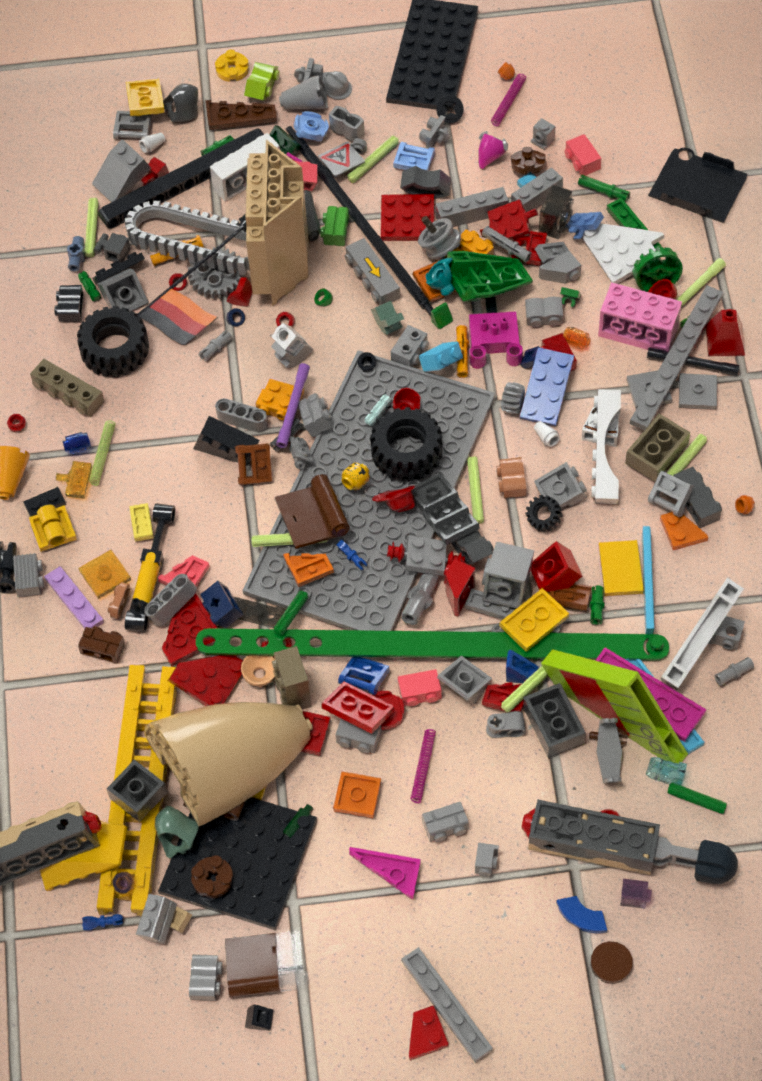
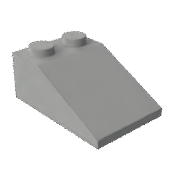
M122 139L109 152L92 184L109 201L113 202L123 197L151 167Z

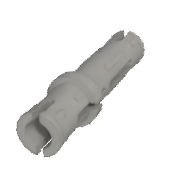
M489 226L483 229L482 236L507 250L510 255H515L524 262L530 259L532 252L519 246L518 242L511 241Z

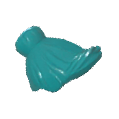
M452 258L438 261L425 275L426 283L431 288L440 290L443 296H448L454 291V286L451 284L452 274L449 263L453 260Z

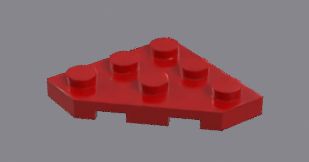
M196 593L172 618L166 640L163 643L162 652L171 667L199 653L196 647V636L201 630L217 628L211 621L209 613ZM207 637L203 640V644L206 646H212L215 643V639L212 637Z
M219 655L180 662L167 681L205 706L223 704L242 675L241 665L243 660L235 655Z

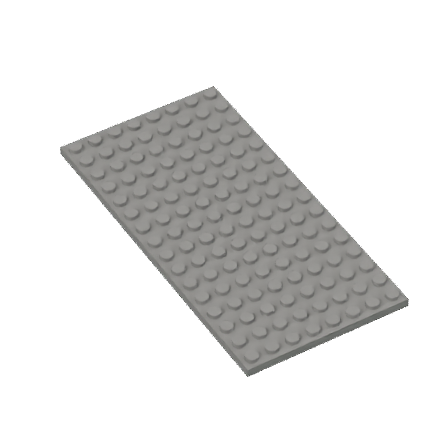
M358 350L329 409L332 417L329 420L331 428L324 432L321 431V434L316 436L310 449L313 463L308 461L305 467L300 469L290 492L309 488L311 487L310 483L313 477L319 474L327 475L348 521L350 530L345 536L295 549L293 544L264 546L242 591L244 595L287 609L297 593L302 590L308 593V599L298 612L300 614L347 630L392 631L418 572L405 570V557H403L400 563L397 558H393L390 561V557H387L388 545L392 546V542H394V545L399 547L402 543L404 548L407 549L409 535L433 539L436 532L427 522L416 504L410 510L395 512L389 508L385 501L376 502L372 498L386 491L415 486L439 473L455 489L495 399V393L375 356V367L365 371L358 366V357L364 353ZM369 361L363 363L365 367L371 365ZM401 388L414 389L420 395L421 413L427 412L430 414L431 418L438 422V426H440L442 431L443 449L439 465L436 468L433 467V472L429 475L426 473L424 478H414V481H408V479L398 481L396 477L391 479L387 477V473L383 474L379 471V467L375 466L371 455L370 436L373 426L365 423L366 416L371 414L370 411L385 394L391 397V403L380 417L384 418V414L389 411L391 413L394 412V395ZM411 436L399 437L390 444L393 449L404 453L416 451L423 445L422 441ZM354 462L366 465L370 476L369 481L357 491L348 490L341 481L342 472ZM279 513L270 534L288 533L281 513ZM343 540L351 550H355L358 553L357 555L367 563V567L361 564L364 570H360L353 561L347 559V555L338 549L336 544L339 541ZM289 553L290 556H301V553L311 555L326 554L334 569V573L298 587L284 560L283 554Z

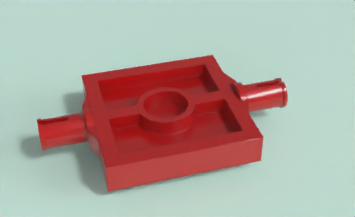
M520 199L487 212L490 221L489 227L510 240L529 234V218L538 216L536 208L526 212Z

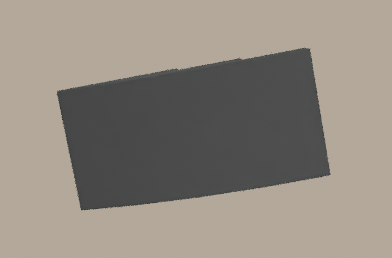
M441 473L415 485V488L412 490L414 503L446 545L480 529L479 523L469 513L468 507L459 498L458 492Z

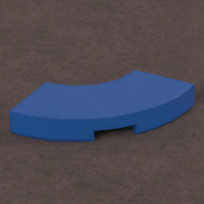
M577 896L556 900L560 913L569 923L585 932L607 933L602 911H593L586 908L580 903Z

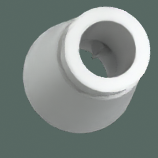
M161 132L144 136L139 140V146L144 153H150L165 142V136Z
M542 421L535 424L534 430L545 446L553 447L559 442L560 436L558 431Z

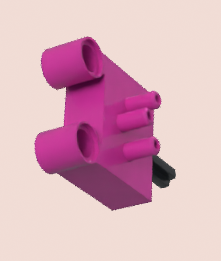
M496 297L485 299L486 313L469 314L470 365L475 369H480L486 364V354L506 353L508 365L519 366L523 357V348L519 343L516 312L497 313Z

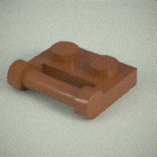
M269 443L235 446L239 467L238 484L272 481ZM245 453H251L252 476H247Z

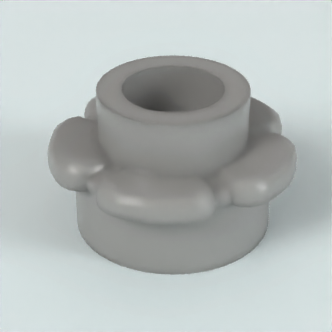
M356 138L351 143V146L358 154L367 151V142L365 140Z

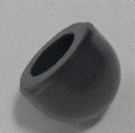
M370 352L360 354L357 360L358 366L365 371L373 369L376 365L375 356ZM369 361L371 365L365 367L363 363Z

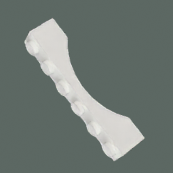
M598 389V396H594V407H598L597 414L594 413L593 425H597V432L593 431V443H597V448L593 450L592 461H596V468H592V479H596V486H592L591 497H595L596 504H618L619 480L608 465L605 455V439L610 426L620 414L621 390Z
M729 578L725 580L660 678L676 690L679 688L744 590L743 587Z

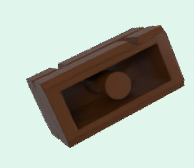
M97 626L92 628L85 627L78 644L80 654L116 664L125 646L124 638L120 633L116 631L105 632Z

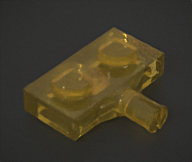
M73 461L68 474L56 473V481L67 482L66 497L85 499L92 464Z

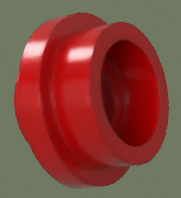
M12 414L8 418L7 425L11 431L17 432L24 429L26 421L22 415Z

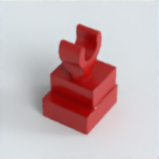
M153 157L148 164L151 169L141 181L144 183V186L154 181V178L158 179L168 174L169 171L166 163Z

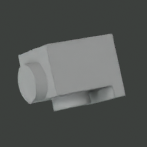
M541 118L533 126L531 143L545 150L555 140L556 126Z
M478 843L475 874H479L482 877L491 876L492 868L496 869L499 845Z

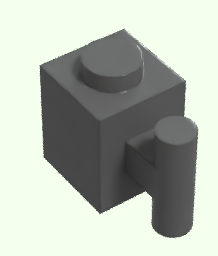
M103 233L93 251L99 254L103 249L106 260L112 262L120 260L122 263L131 249L129 238L112 233L109 238L107 234Z

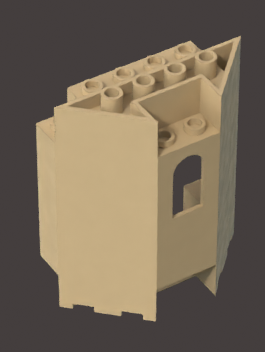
M266 139L265 153H249V158H247L246 245L253 294H271L273 307L278 303L277 300L283 295L289 294L296 288L299 282L305 281L309 277V239L302 167Z

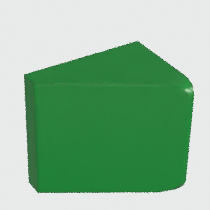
M446 302L431 310V322L439 330L453 322Z

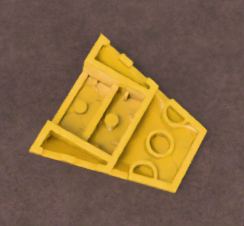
M101 821L102 829L97 832L100 846L40 870L45 890L50 891L57 885L64 886L70 884V881L79 878L81 880L94 872L98 874L121 866L127 826Z

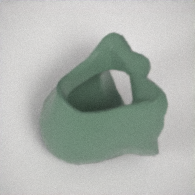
M166 806L155 817V830L163 845L166 856L173 858L177 853L185 854L187 850L191 849L198 831V824L195 819L188 818L174 807ZM174 835L183 840L180 846H175L171 843Z

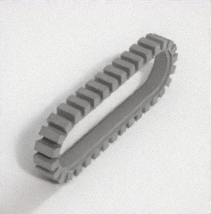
M149 201L144 202L143 208L140 205L133 208L134 211H129L127 218H125L127 236L136 247L140 245L141 249L144 250L150 247V251L155 253L159 250L162 255H167L169 252V256L173 258L179 255L180 260L185 261L188 258L191 263H196L197 260L200 262L213 250L144 232L138 229L139 225L148 219L163 218L226 236L232 235L240 228L238 225L239 221L233 219L230 223L229 218L223 217L220 220V217L215 214L210 218V213L203 212L201 215L200 210L194 209L191 212L190 208L185 206L181 210V205L174 204L172 207L171 203L166 201L163 205H161L160 201H154L153 205H150ZM242 230L234 238L246 241V232ZM216 252L202 264V266H205L208 262V266L213 269L218 265V270L225 271L228 268V273L235 274L239 270V275H246L247 271H250L248 257H236L221 252Z

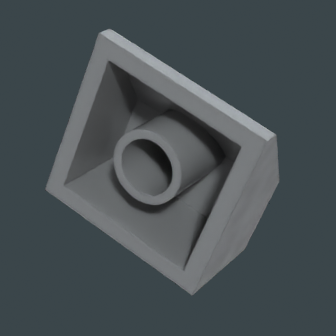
M127 269L97 283L109 308L118 306L119 309H122L124 307L129 309L130 312L149 303L133 269Z

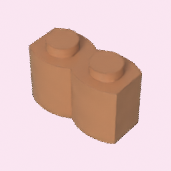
M522 457L500 459L499 466H496L497 477H501V481L498 482L499 493H503L504 498L526 496V481Z

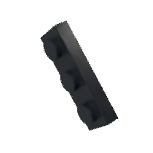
M133 252L126 256V261L121 263L118 260L110 264L112 268L108 270L102 268L95 272L96 276L92 278L95 285L144 260L145 257L142 252L139 254Z

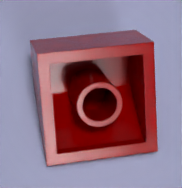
M555 541L532 562L531 572L539 590L543 588L546 592L568 589L583 577L571 550L558 541Z
M454 559L451 565L448 564L445 568L444 584L446 585V595L453 614L458 617L468 599L471 588H475V567Z

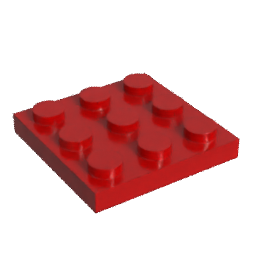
M434 194L381 195V239L383 241H418L420 234L426 228L421 219L427 216L432 223L434 222Z

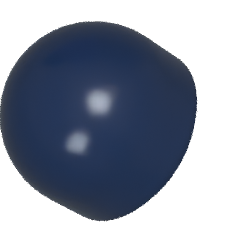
M231 309L226 315V320L231 326H241L245 321V314L241 309ZM233 314H237L240 316V321L238 323L233 321Z

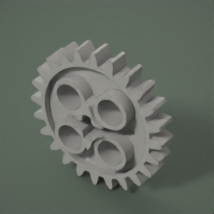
M222 248L219 251H217L228 255L236 256L235 251L230 254L229 249H227L225 252H223ZM198 260L196 263L190 262L191 267H188V271L198 263ZM207 262L205 266L201 265L188 276L190 285L193 286V290H198L199 295L204 292L205 298L210 294L212 299L215 295H218V298L221 299L222 294L228 297V292H234V288H237L240 278L246 277V275H239V270L235 274L228 273V268L225 271L218 270V265L213 269L208 266Z

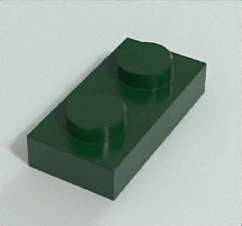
M275 125L269 134L278 143L280 150L284 154L289 152L295 156L301 147L280 126Z

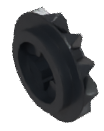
M449 95L439 100L436 112L438 117L440 115L445 117L444 122L455 123L461 119L464 107L459 98ZM455 104L453 108L454 113L450 112L449 114L445 115L447 111L445 106L450 107L451 105Z

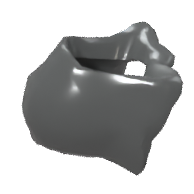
M181 83L163 100L164 109L168 111V117H170L172 122L190 121L197 117L198 88L196 86ZM173 101L176 106V112H173L171 108Z

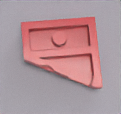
M192 555L185 559L183 563L172 567V571L163 576L161 574L158 577V582L168 585L177 575L186 574L197 587L210 567L209 562Z

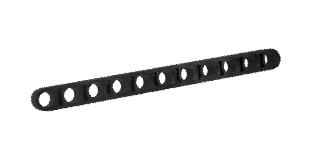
M259 128L254 129L103 206L98 211V216L107 228H115L125 222L128 212L134 211L133 208L140 205L143 208V203L148 201L150 205H153L154 201L163 203L210 179V166L241 149L244 145L256 140L259 136H263L264 133Z

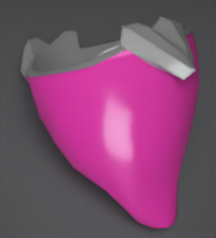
M488 131L480 134L478 149L479 167L484 169L491 162L500 158L508 150L507 141L488 135Z

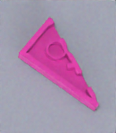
M354 847L349 848L350 856L410 899L414 898L421 859Z

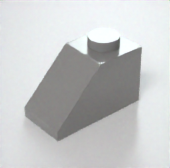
M570 251L539 266V278L541 280L566 284L581 276V264Z

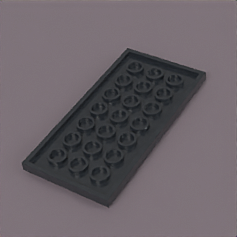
M412 0L386 103L436 110L441 98L449 95L457 97L478 14V6L439 0ZM455 104L451 105L450 107L445 106V108L447 109V111L453 112Z

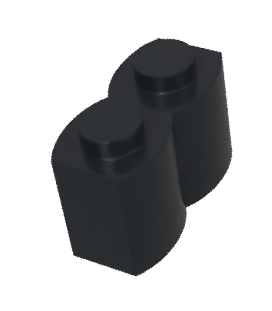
M60 285L59 291H56L58 305H55L54 312L55 316H58L59 322L81 321L84 298L82 285Z

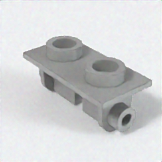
M290 436L291 445L289 450L293 459H295V467L303 469L308 461L313 463L309 447L303 438Z

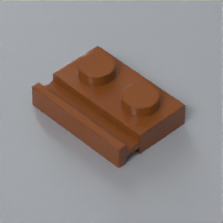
M574 583L568 589L550 591V596L563 607L587 611L592 586Z

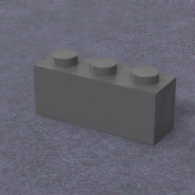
M690 467L673 475L694 486L685 507L699 528L720 520L722 507L713 498L711 489L704 484L700 472H697L694 467Z

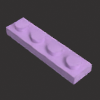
M61 566L44 576L46 582L84 629L85 627H98L104 623L102 617Z

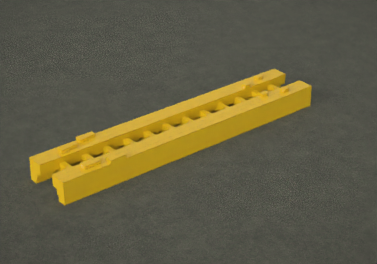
M144 665L129 666L114 780L135 759L142 766L149 767V771L164 783L166 782L168 763L161 764L147 739L137 737V731L144 732L147 724L174 715L177 687L167 680L175 667L162 666L160 684L144 683ZM142 695L158 696V701H141ZM140 713L156 714L155 720L139 719ZM135 749L151 750V755L134 756ZM163 798L141 822H138L111 800L109 823L125 825V822L142 823L141 831L127 830L125 841L139 842L138 850L123 849L122 860L137 861L136 870L119 869L118 866L101 872L96 906L99 915H107L109 912H113L115 898H118L119 900H132L131 912L137 913L140 917L142 916L148 894L152 893L158 846L155 817L162 810ZM117 880H134L133 889L116 888Z

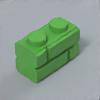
M328 206L327 213H323V223H325V226L321 227L320 237L323 238L325 245H345L349 222V209L347 207L337 208L336 206Z

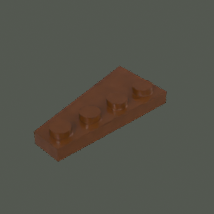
M205 100L209 130L277 122L275 104L253 103L252 105H246L244 102L229 104L227 101L215 103L211 100Z

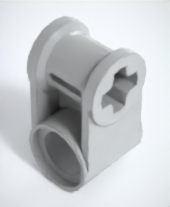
M514 711L490 715L486 726L488 736L491 738L523 736L526 733L523 713Z

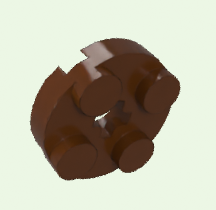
M523 147L522 150L511 155V167L517 173L527 175V172H532V174H537L545 169L546 155L533 150L531 147Z
M220 856L204 858L192 868V885L199 895L219 898L225 895L231 888L233 880L232 869ZM209 874H217L216 881L207 880Z

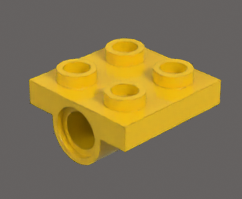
M45 505L38 509L37 515L28 518L40 552L77 540L65 506L55 508L53 505Z

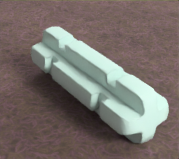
M385 394L380 398V401L370 411L371 414L366 416V424L373 426L376 423V419L378 420L386 410V407L390 405V396Z

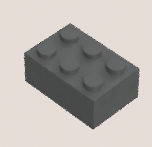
M561 683L524 697L523 709L548 758L585 743L586 732Z

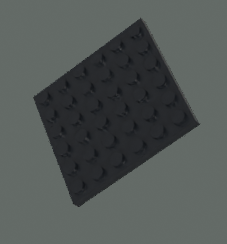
M250 797L246 800L238 820H229L221 815L198 827L191 849L187 850L185 854L177 853L171 858L158 892L173 899L276 931L316 825L317 817L312 815L299 817L297 821L299 828L289 838L283 833V830L298 811ZM190 813L188 818L194 819L192 814ZM179 838L177 846L182 844L183 840ZM220 856L232 869L233 880L231 888L225 895L219 898L203 897L195 891L192 885V868L204 858ZM209 874L207 880L216 881L217 874Z

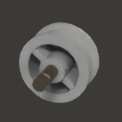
M427 216L421 219L426 228L420 234L418 243L422 248L426 249V254L429 258L441 260L447 255V252L459 247L461 234L458 230L453 229V223L450 219L442 218L433 223Z

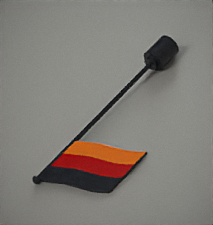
M246 213L239 218L240 223L238 225L240 228L137 315L155 325L172 340L182 345L189 343L218 318L217 316L204 311L191 299L173 290V288L242 230L246 232Z

